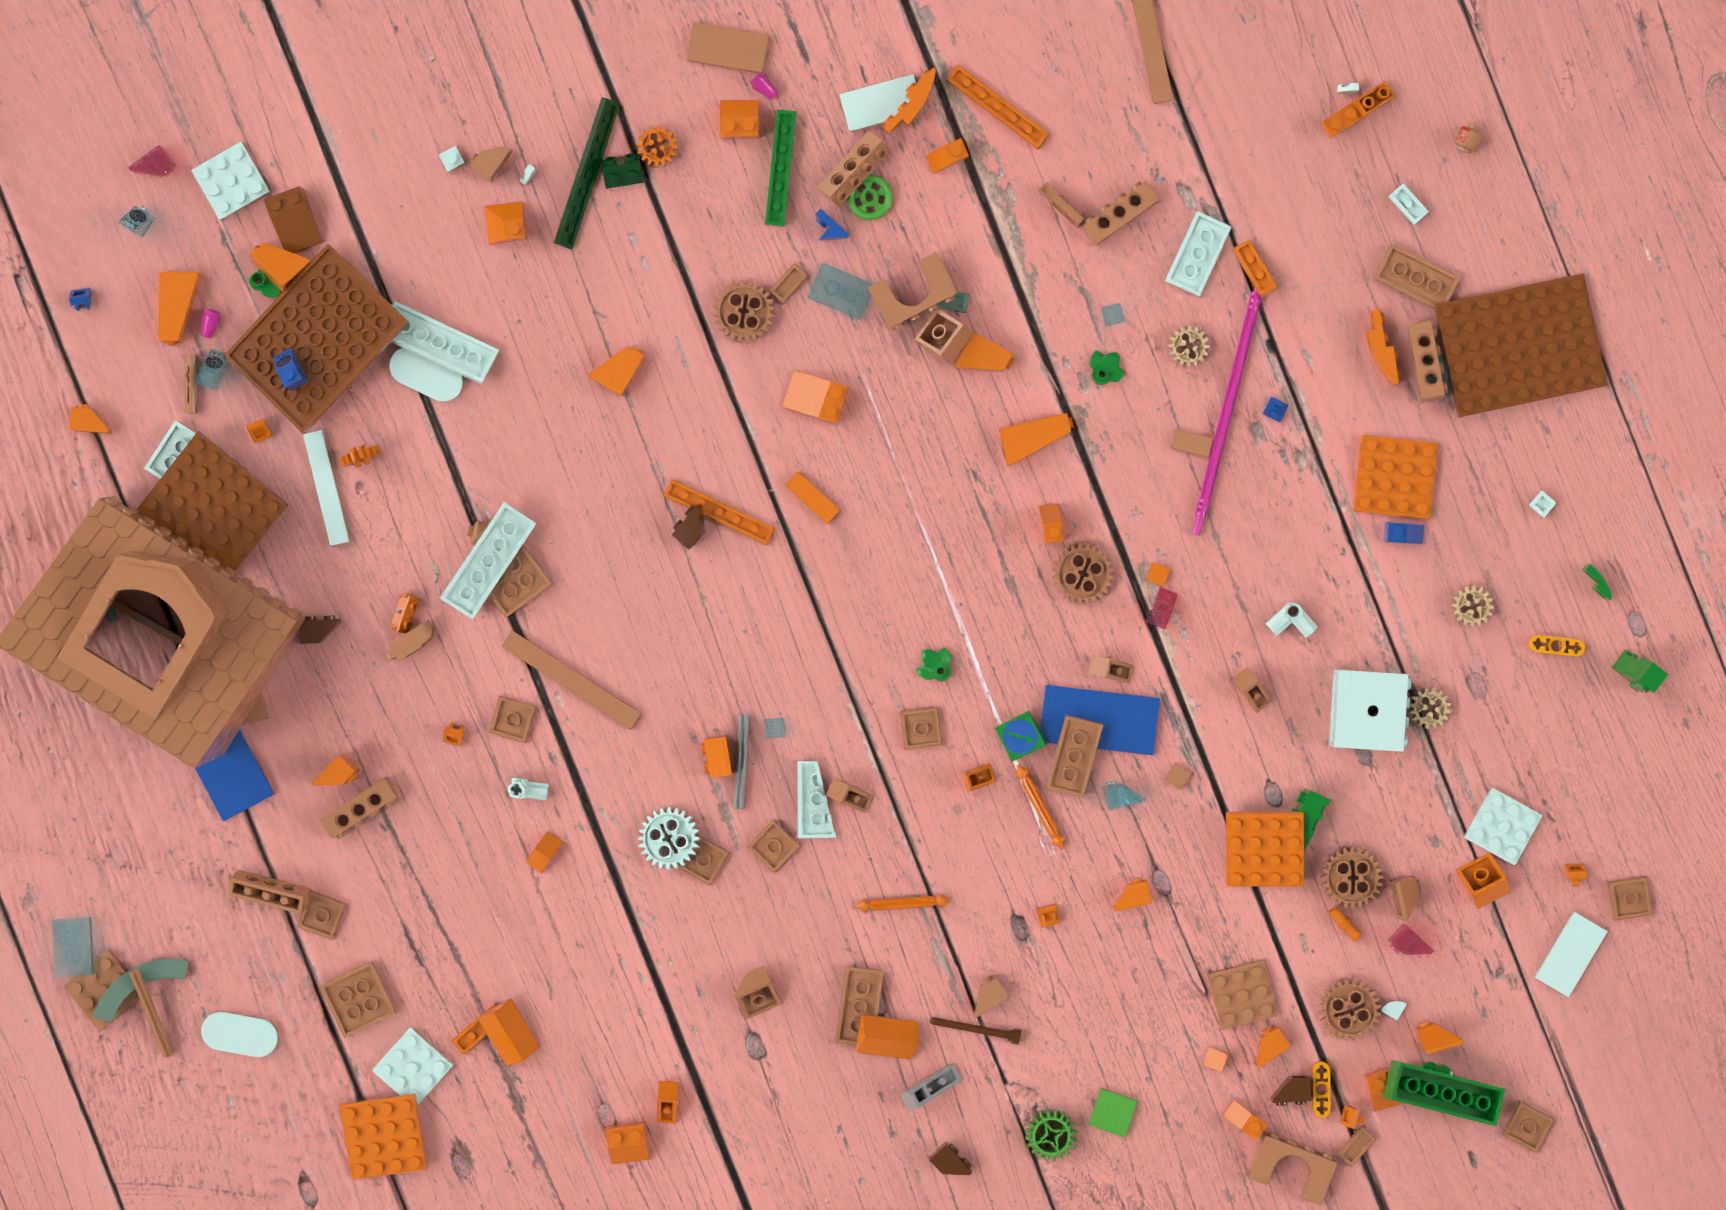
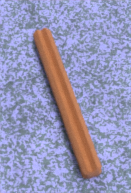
M139 969L130 972L131 979L162 1055L165 1058L173 1055V1050Z

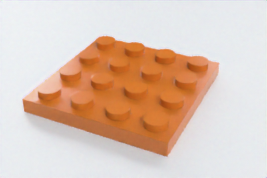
M1361 435L1353 511L1430 519L1438 443Z
M1226 812L1227 886L1304 887V812Z
M415 1093L341 1103L339 1105L352 1180L427 1170L428 1165Z

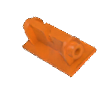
M406 593L400 596L396 609L402 610V613L395 612L391 623L392 630L404 634L408 633L412 627V619L418 609L420 598Z

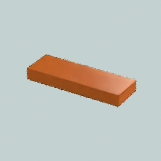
M1250 239L1233 248V252L1261 298L1278 289Z
M799 472L785 485L826 524L840 511Z
M494 1003V1004H493L490 1008H488L485 1012H487V1011H489L490 1009L494 1008L495 1006H497V1004ZM477 1018L452 1039L451 1042L462 1055H465L487 1036V1033Z

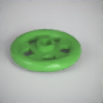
M869 174L861 183L866 188L861 193L856 188L847 198V203L852 213L864 220H875L888 212L892 204L893 195L889 184L883 178ZM873 182L881 186L878 191L871 188ZM868 194L873 195V200L868 201L866 196ZM879 195L885 196L884 204L878 203ZM860 198L863 205L857 207L854 199ZM875 206V212H867L866 207Z

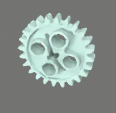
M668 807L667 813L662 808L660 809V814L654 811V818L647 816L649 823H642L646 827L645 830H639V832L643 833L642 837H638L639 840L643 841L639 847L645 848L641 854L648 855L646 861L653 860V866L659 863L660 869H663L665 865L667 870H671L672 865L675 869H678V863L686 866L684 860L691 862L690 854L696 855L693 849L700 847L695 844V841L701 840V838L695 836L700 832V830L694 829L697 823H690L692 817L688 816L685 818L686 812L684 811L679 815L680 810L677 808L674 813L670 807ZM672 821H676L677 827L671 831L669 824ZM661 824L664 825L667 834L673 836L671 838V841L678 850L677 854L675 853L672 844L666 841L668 837L662 830ZM659 830L661 833L660 838L654 840L652 837L653 833ZM685 837V846L679 847V839ZM668 847L670 853L668 856L663 857L662 849Z

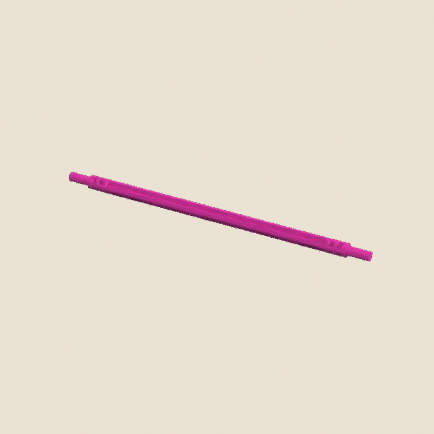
M1255 287L1254 291L1251 292L1195 512L1197 516L1192 534L1200 536L1204 517L1206 518L1261 302V297Z

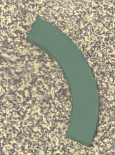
M159 959L130 969L106 990L95 1010L93 1018L113 1022L121 1003L136 989L130 976L131 971L139 969L145 984L164 978L184 980L189 961Z

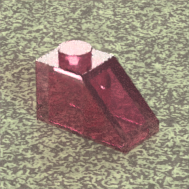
M158 145L128 168L130 171L138 174L158 177L164 175L166 177L174 171L173 168L177 165L166 150Z
M1159 587L1146 623L1165 630L1174 608L1177 593Z
M1404 923L1388 939L1392 943L1389 947L1397 954L1401 952L1404 955L1432 954L1434 952L1430 946Z

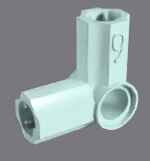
M1293 601L1287 602L1278 613L1265 623L1276 636L1291 623L1294 624L1305 638L1318 628L1301 606ZM1291 606H1296L1298 609L1297 613L1293 616L1289 615L1288 609Z
M512 777L511 784L508 786L509 797L547 800L549 784Z

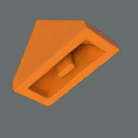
M991 763L962 772L968 792L996 782Z
M547 831L534 848L526 863L542 873L563 841Z

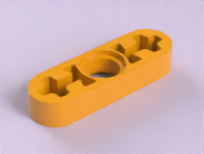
M1534 635L1528 640L1529 649L1538 653L1578 657L1585 651L1584 643L1577 639ZM1537 638H1539V642L1547 643L1548 651H1545V646H1538V649H1536L1533 641H1537ZM1555 640L1560 641L1562 645L1561 649L1557 652L1551 648V644ZM1565 641H1568L1567 645L1574 646L1576 642L1580 650L1574 653V650L1566 649Z
M1317 1061L1312 1066V1110L1320 1118L1327 1117L1331 1111L1330 1067L1324 1061ZM1320 1065L1326 1069L1322 1073V1078H1327V1081H1316V1078L1320 1079V1074L1316 1071V1069L1320 1068ZM1319 1084L1326 1085L1327 1090L1324 1094L1320 1095L1316 1092V1087ZM1316 1097L1321 1099L1327 1097V1100H1323V1106L1327 1107L1323 1110V1113L1316 1110L1317 1107H1320V1100H1316Z

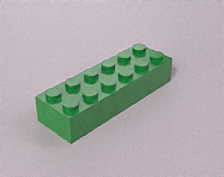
M1391 1060L1383 1098L1497 1127L1505 1089Z

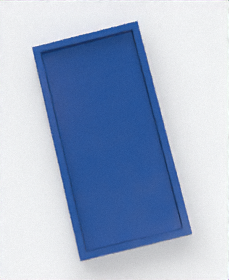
M1045 685L1040 732L1046 743L1058 744L1065 715L1067 714L1103 723L1097 749L1154 755L1160 698Z
M239 729L224 755L195 768L223 821L275 795L241 729Z

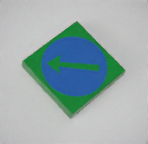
M1030 711L995 727L1012 762L1047 745Z

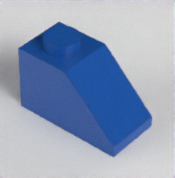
M1385 523L1384 542L1423 544L1424 525Z

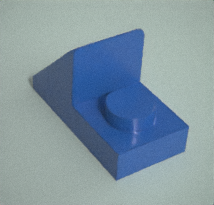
M821 208L815 214L818 218L816 222L823 228L828 227L826 232L819 238L820 241L840 240L849 237V234Z

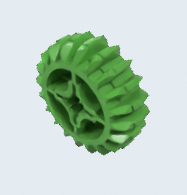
M1046 1109L1047 1115H1043V1112L1039 1111L1040 1118L1038 1119L1036 1115H1033V1119L1036 1122L1029 1121L1028 1125L1032 1128H1026L1025 1130L1031 1134L1025 1136V1139L1032 1140L1027 1146H1035L1031 1152L1034 1154L1039 1151L1038 1158L1045 1154V1161H1048L1049 1155L1052 1156L1053 1161H1056L1055 1155H1059V1158L1063 1159V1151L1067 1155L1070 1154L1067 1147L1074 1149V1145L1070 1141H1077L1075 1137L1071 1136L1077 1134V1131L1070 1130L1075 1124L1074 1122L1068 1124L1071 1120L1070 1116L1063 1119L1065 1116L1063 1111L1059 1116H1057V1109H1054L1053 1114H1050V1109ZM1048 1120L1058 1121L1064 1126L1052 1127ZM1043 1123L1045 1130L1043 1134L1039 1135L1040 1137L1035 1139L1036 1130ZM1047 1127L1049 1128L1050 1131H1052V1133H1053V1132H1056V1133L1054 1134L1055 1143L1053 1142L1052 1139H1050V1137L1047 1138V1136H1048V1129H1047ZM1067 1131L1065 1142L1059 1146V1136ZM1048 1142L1053 1145L1054 1149H1045L1039 1144Z

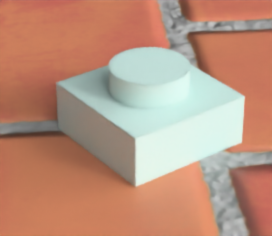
M456 146L439 154L448 173L465 164Z
M1540 491L1528 506L1544 518L1555 506L1556 502L1546 493Z

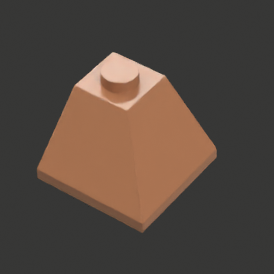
M1414 876L1390 880L1397 916L1402 921H1408L1419 898L1418 891H1421L1419 879L1416 880Z
M765 966L746 973L734 994L747 1019L782 1004Z

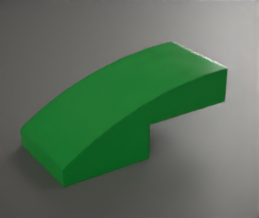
M1586 564L1582 571L1596 582L1592 589L1605 600H1611L1612 594L1604 578L1591 564Z

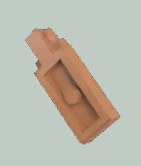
M1046 182L1040 188L1039 193L1075 227H1078L1083 222V214L1077 208H1072L1068 205V200L1063 195L1058 196L1055 193L1054 186Z

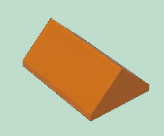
M511 998L477 1017L506 1066L523 1062L540 1047Z
M862 1014L856 1053L911 1060L920 1044L916 1021Z

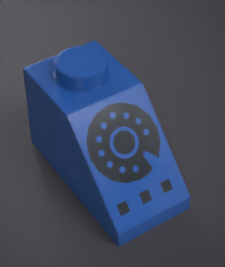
M292 348L274 357L276 371L286 389L293 391L309 382Z

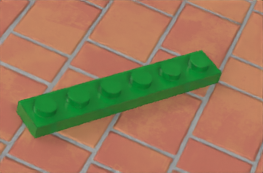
M777 109L765 225L784 227L796 111Z

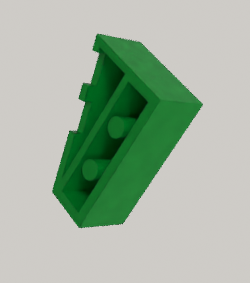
M1624 650L1611 668L1630 682L1629 686L1635 691L1655 693L1669 674L1654 662L1643 657L1639 660L1636 654L1633 653L1632 655L1629 651Z
M1306 788L1304 791H1300L1296 801L1299 803L1296 809L1293 808L1291 812H1304V851L1315 832L1318 821H1321L1323 817L1322 812L1325 805H1329L1331 801Z

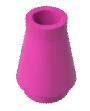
M761 72L750 82L754 90L770 100L778 93L767 76Z
M205 309V312L202 313L201 336L212 338V334L221 319L219 317L220 312Z

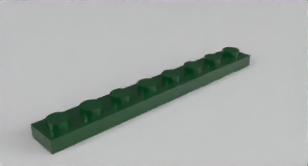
M601 98L554 240V244L567 249H573L620 107L619 103L610 99Z

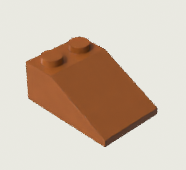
M298 186L263 199L284 250L296 253L323 243L302 187Z

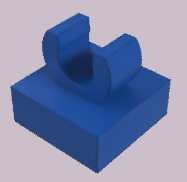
M91 289L71 290L69 296L70 305H75L77 311H80V304H85L87 310L90 309Z
M1270 397L1262 414L1280 423L1289 405L1274 397Z

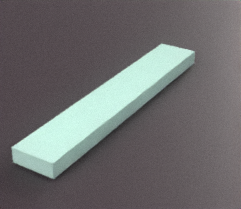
M323 430L303 434L330 546L350 542Z

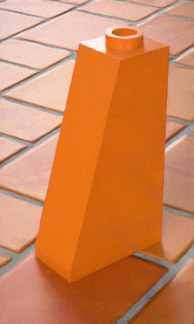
M159 272L158 341L164 342V346H176V342H182L200 284L201 273Z
M1067 413L999 428L1007 466L1017 463L1069 434L1071 428H1074L1072 417H1068Z

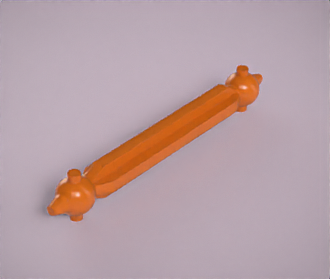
M1020 764L1016 765L1017 772L1015 777L1022 779V786L1046 831L1053 837L1051 844L1058 846L1061 850L1064 849L1065 837L1059 835V829L1034 782L1027 776L1029 769L1023 768Z
M941 893L936 898L933 896L876 899L871 902L864 898L855 905V908L862 910L864 913H867L869 909L933 907L936 904L943 908L946 903L951 902V899L946 898Z

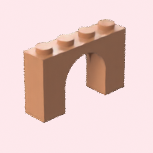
M937 252L919 260L930 285L929 294L922 303L915 306L901 304L894 297L885 279L868 287L889 329L893 327L896 330L904 326L903 322L910 318L911 321H914L921 317L920 313L926 309L929 313L938 308V303L944 301L946 304L955 299L954 295L957 294V291Z
M1269 1132V1134L1263 1133L1248 1171V1178L1267 1185L1275 1164L1281 1158L1289 1155L1299 1156L1307 1162L1309 1169L1308 1178L1301 1197L1306 1201L1321 1206L1337 1162L1333 1159L1334 1156L1325 1152L1322 1155L1315 1152L1316 1149L1305 1145L1304 1148L1297 1146L1298 1142L1288 1138L1287 1141L1279 1139L1280 1136L1273 1132Z

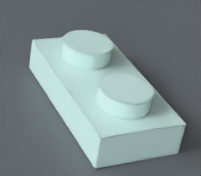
M1404 183L1388 196L1413 225L1429 212Z

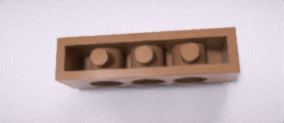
M868 131L817 188L830 201L840 207L891 150L880 138Z
M1139 181L1131 187L1132 191L1127 195L1122 193L1115 198L1116 203L1111 206L1109 204L1105 205L1099 210V215L1096 217L1091 215L1083 221L1085 225L1082 226V229L1094 246L1101 243L1159 201L1146 181L1142 184ZM1133 196L1138 197L1140 205L1133 206L1130 203V198ZM1122 208L1124 216L1117 217L1114 214V209ZM1106 219L1109 222V226L1101 228L1098 221Z
M1431 321L1409 324L1407 331L1420 401L1424 403L1444 399L1445 393H1448L1446 381L1442 382L1441 377L1444 374L1443 364L1438 361V356H1441L1439 344L1436 345L1434 339L1437 337L1436 326H1432ZM1426 339L1430 345L1423 347L1419 344V341ZM1424 358H1431L1433 364L1425 365L1422 360ZM1429 376H1433L1436 378L1437 382L1434 384H1429L1426 381V378Z
M385 777L319 820L331 839L335 837L340 839L348 834L346 830L353 826L356 829L364 824V818L369 816L371 819L380 813L379 809L383 806L388 808L395 804V799L399 796L387 777ZM374 794H378L381 797L380 804L372 802ZM358 804L363 805L365 808L363 815H359L356 812ZM341 815L348 817L349 822L347 825L340 823Z
M238 870L230 878L228 895L302 914L309 906L311 888Z

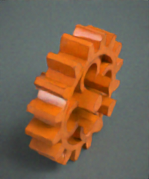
M657 125L656 130H654L652 126H649L650 131L643 130L644 137H638L641 143L636 144L637 147L641 148L638 151V155H644L641 160H648V166L654 163L655 167L658 168L659 163H662L665 167V161L672 163L670 157L677 156L674 150L679 148L677 145H674L677 142V138H671L674 133L672 131L667 133V127L661 130L660 126ZM653 134L658 136L657 141L659 144H663L665 140L670 141L669 146H660L661 152L664 153V157L661 159L657 157L658 152L656 148H653L655 146L654 141L651 140ZM648 146L653 148L650 153L645 152V148Z
M365 444L360 445V450L358 451L356 447L351 448L350 454L339 458L341 466L355 465L356 468L362 466L361 462L363 461L365 465L370 464V459L382 454L379 445L366 448Z

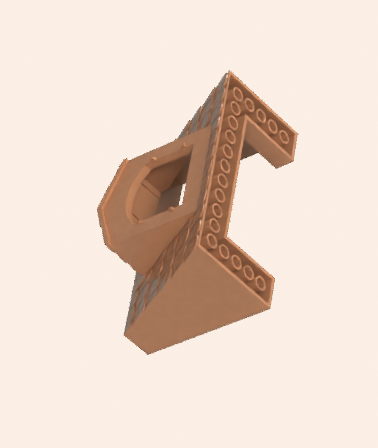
M115 496L100 498L0 634V649L195 769L225 754L304 622L305 617L302 616V612L298 609L287 607L285 605L286 602L282 599L271 597L266 589L262 587L258 589L253 586V582L250 579L237 576V572L232 568H224L216 558H208L203 555V550L187 545L188 542L179 536L177 538L174 537L169 529L163 526L161 528L154 524L155 521L147 516H140L138 514L139 511L131 506H124L119 498ZM119 590H142L160 597L173 608L183 624L186 635L154 689L86 648Z

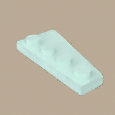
M797 761V838H836L818 762Z

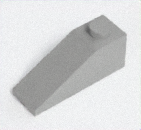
M952 1063L913 1084L899 1094L907 1109L913 1110L923 1106L962 1081Z

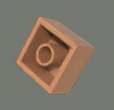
M936 308L915 337V340L924 349L951 365L973 333L964 324Z

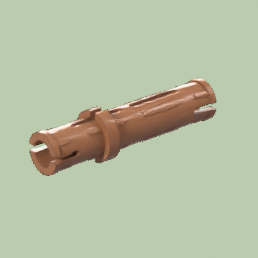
M186 356V373H184V377H186L185 414H198V356Z

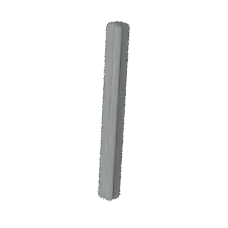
M740 714L738 720L734 790L735 809L744 808L749 715Z

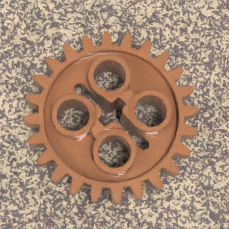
M740 280L739 286L732 282V289L725 286L727 292L720 291L719 293L722 298L715 299L719 305L713 306L714 309L718 310L713 316L719 317L715 324H722L719 327V331L725 329L724 336L726 337L731 334L732 341L735 337H738L739 343H741L742 338H745L748 343L749 337L756 341L757 334L763 337L761 331L769 332L766 325H773L769 318H775V315L770 313V311L775 310V307L769 306L774 301L773 299L767 300L770 293L763 294L764 287L758 290L757 283L753 287L750 286L749 280L746 285H743L742 280ZM745 295H748L746 308L750 312L745 314L744 327L741 329L742 314L739 310H743ZM732 297H741V303L738 306L732 305ZM752 299L760 300L761 304L757 309L750 307ZM730 315L738 316L737 324L731 325L728 323ZM749 318H756L758 323L756 327L750 328L747 326V320Z
M1078 543L1077 549L1070 545L1071 551L1069 552L1067 549H1064L1066 555L1058 554L1061 561H1054L1058 565V568L1052 569V571L1057 572V575L1052 576V578L1058 579L1054 586H1060L1061 588L1058 590V593L1064 591L1063 598L1065 599L1070 596L1071 603L1074 599H1077L1078 605H1080L1082 600L1088 605L1089 599L1095 603L1096 596L1102 599L1101 592L1108 593L1105 589L1106 586L1112 587L1108 580L1114 579L1113 576L1109 575L1114 569H1109L1108 567L1112 564V561L1106 562L1109 555L1102 556L1103 549L1097 552L1096 545L1089 549V543H1086L1084 548H1082L1081 543ZM1075 556H1081L1083 559V564L1080 567H1076L1073 564ZM1090 558L1091 561L1086 569L1088 576L1083 577L1079 589L1076 590V584L1080 579L1078 571L1084 569L1087 559ZM1094 563L1099 564L1101 567V571L1098 574L1091 572L1090 568ZM1069 573L1074 574L1076 578L1075 582L1071 585L1065 581V577ZM1086 581H1090L1093 584V589L1090 592H1086L1083 589V584Z
M1350 846L1349 851L1342 847V853L1335 850L1336 857L1329 855L1331 862L1325 861L1324 863L1328 867L1321 869L1326 875L1320 878L1326 880L1321 885L1322 887H1328L1325 894L1331 893L1329 898L1331 901L1337 898V905L1343 902V907L1346 908L1348 903H1350V907L1354 909L1355 903L1362 908L1363 901L1369 905V897L1375 900L1373 893H1380L1376 888L1377 886H1383L1378 880L1383 879L1384 876L1378 875L1383 869L1376 867L1380 862L1372 861L1375 857L1373 854L1368 857V850L1361 853V847L1354 851L1353 846ZM1351 860L1354 862L1353 874L1356 876L1353 879L1354 894H1351V880L1348 879V876H1351ZM1363 862L1366 864V870L1359 873L1357 866ZM1341 863H1346L1347 870L1344 873H1339L1338 866ZM1341 882H1346L1347 889L1344 892H1339L1338 885ZM1360 882L1366 883V889L1363 892L1357 890V885Z
M1345 978L1344 984L1337 980V987L1330 984L1332 990H1324L1327 997L1321 996L1320 998L1324 1003L1318 1004L1319 1007L1323 1008L1318 1014L1324 1015L1320 1021L1322 1023L1327 1022L1324 1028H1331V1035L1337 1032L1336 1037L1338 1039L1343 1035L1345 1041L1348 1040L1349 1036L1355 1041L1356 1035L1363 1039L1362 1033L1364 1032L1370 1035L1368 1029L1375 1030L1372 1024L1373 1022L1379 1023L1375 1017L1381 1015L1380 1012L1376 1011V1009L1381 1008V1005L1375 1003L1379 1000V997H1372L1375 991L1371 990L1368 992L1370 986L1367 984L1363 987V981L1361 980L1356 984V979L1354 978L1351 980V983ZM1355 992L1359 993V1000L1352 1002L1350 999L1351 995ZM1338 999L1341 1000L1342 1006L1339 1009H1334L1333 1002ZM1363 1002L1366 1003V1005H1364V1006L1354 1008V1007H1356V1006L1362 1004ZM1349 1005L1354 1008L1351 1014L1344 1012L1348 1010L1347 1006ZM1361 1010H1365L1367 1012L1366 1018L1358 1019V1013ZM1344 1012L1338 1015L1337 1017H1334V1014ZM1347 1017L1349 1024L1346 1027H1341L1340 1020Z

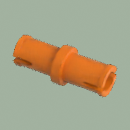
M1337 905L1328 911V915L1338 924V928L1343 930L1353 942L1360 938L1362 933L1351 923L1352 920L1340 911Z

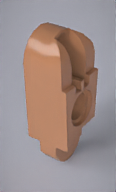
M425 621L389 644L391 651L383 656L387 663L395 658L400 661L426 646L425 643L430 641L435 634L434 627L430 621Z

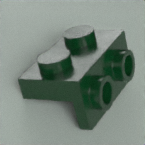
M631 153L618 158L612 156L602 160V172L606 189L644 183L640 156L638 154Z

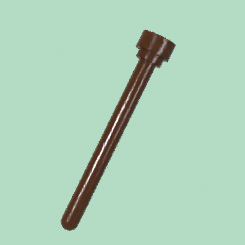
M936 1017L930 1018L932 1025L1005 1038L1011 1041V1044L1019 1045L1020 1029L1014 1028V1030L1005 1031Z

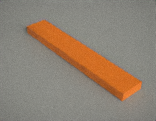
M957 65L946 79L947 82L1037 150L1049 136L1047 131L960 65Z
M671 479L663 495L687 508H690L692 505L695 507L700 503L704 516L765 545H768L775 530L774 527Z

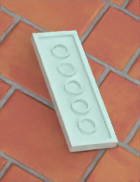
M394 301L392 306L409 323L393 339L392 343L481 385L483 384L499 353L498 349Z
M503 502L440 599L473 620L536 525V522Z

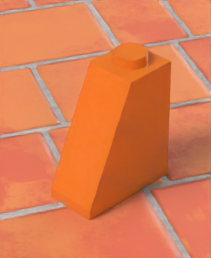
M263 243L261 246L257 245L250 254L251 262L282 292L310 263L308 258L267 243Z
M972 332L973 335L966 343L954 365L957 369L1004 372L1005 368L1010 369L1014 359L1011 358L1013 353Z
M634 345L632 348L627 346L590 372L588 377L618 395L623 396L645 358L642 355L643 351Z
M1058 504L1039 506L1043 544L1065 541L1063 522Z

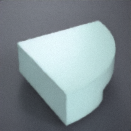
M1358 83L1340 84L1337 86V93H1357L1359 91Z
M529 164L524 170L525 174L520 178V182L526 186L537 170Z
M1392 1001L1384 1004L1380 1010L1398 1020L1407 1004L1402 1001Z

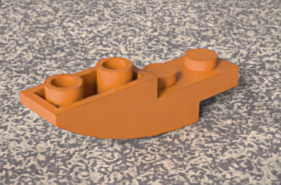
M934 68L930 71L926 69L920 75L921 80L917 84L913 82L906 89L907 94L905 97L909 102H903L897 109L899 112L894 117L890 115L883 122L885 124L883 130L888 135L901 122L908 127L921 112L933 87L936 73Z
M1384 81L1320 124L1329 138L1332 139L1396 96L1386 81Z
M1380 309L1370 311L1372 330L1365 331L1369 350L1383 376L1392 386L1397 385L1399 380H1401V371L1396 366L1398 352L1394 350V346L1386 347L1388 336L1387 332L1383 331V324H1385L1384 313H1381Z

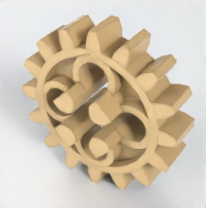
M1189 325L1187 330H1185L1182 326L1180 327V333L1176 330L1173 332L1176 336L1175 338H1169L1173 342L1168 345V348H1172L1169 355H1175L1173 361L1179 360V366H1182L1183 363H1186L1187 368L1190 367L1191 363L1197 366V360L1203 362L1202 356H1208L1205 349L1210 348V346L1205 345V342L1209 338H1203L1202 336L1205 332L1198 333V327L1192 330L1191 325ZM1183 334L1188 335L1189 344L1194 343L1195 340L1201 341L1200 346L1191 348V351L1195 353L1194 359L1189 357V349H1185L1182 353H1178L1176 350L1177 347H1184L1186 345V341L1182 339Z
M1465 586L1464 592L1458 590L1459 597H1453L1452 599L1456 603L1451 604V607L1456 609L1452 614L1458 615L1456 621L1462 619V625L1464 626L1469 622V627H1473L1474 623L1477 626H1481V620L1487 622L1486 616H1492L1489 609L1494 608V606L1489 605V602L1493 601V599H1487L1489 592L1482 593L1483 588L1479 587L1476 590L1475 586H1471L1470 590ZM1467 594L1472 595V603H1479L1481 599L1484 601L1482 607H1474V611L1479 615L1477 619L1473 618V609H1467L1465 613L1460 611L1462 606L1471 605V602L1466 599Z
M1424 688V693L1417 691L1418 697H1411L1414 703H1410V707H1413V710L1409 711V714L1415 715L1412 718L1413 721L1419 720L1418 726H1422L1424 723L1425 729H1428L1430 725L1433 729H1436L1437 723L1442 726V720L1449 719L1445 715L1446 713H1451L1447 709L1451 703L1445 702L1448 696H1441L1443 691L1439 690L1435 693V688H1431L1430 692L1427 688ZM1423 697L1427 698L1429 705H1434L1437 699L1441 701L1439 706L1432 708L1433 712L1438 713L1436 720L1433 719V713L1429 711L1425 712L1424 717L1419 716L1421 710L1428 709V706L1421 702Z

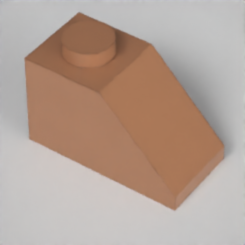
M509 147L481 151L479 155L476 153L471 159L470 163L472 165L470 168L489 182H492L513 151Z
M1093 655L1088 673L1130 684L1134 665Z
M1245 668L1232 678L1238 690L1256 713L1272 702L1258 679L1248 668Z
M836 778L833 779L826 794L832 799L864 813L873 798V795Z
M990 975L981 981L983 984L979 987L974 1011L976 1017H979L1009 997L997 976L992 978Z

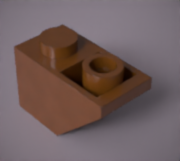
M700 503L695 507L692 505L686 511L685 515L687 517L684 521L680 519L673 527L675 531L672 536L688 550L705 533L703 508Z
M335 615L324 616V620H316V616L305 617V621L300 627V644L323 643L341 623V619H335Z
M1308 1075L1288 1076L1272 1094V1103H1276V1106H1286L1287 1102H1295L1296 1105L1307 1104V1101H1311L1310 1077Z
M947 1142L943 1143L929 1156L930 1162L942 1174L970 1175L972 1173L970 1168L972 1164L965 1157L962 1159L957 1154L959 1150L952 1143L950 1145Z

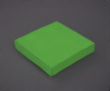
M1101 1088L1088 1124L1125 1137L1138 1101Z

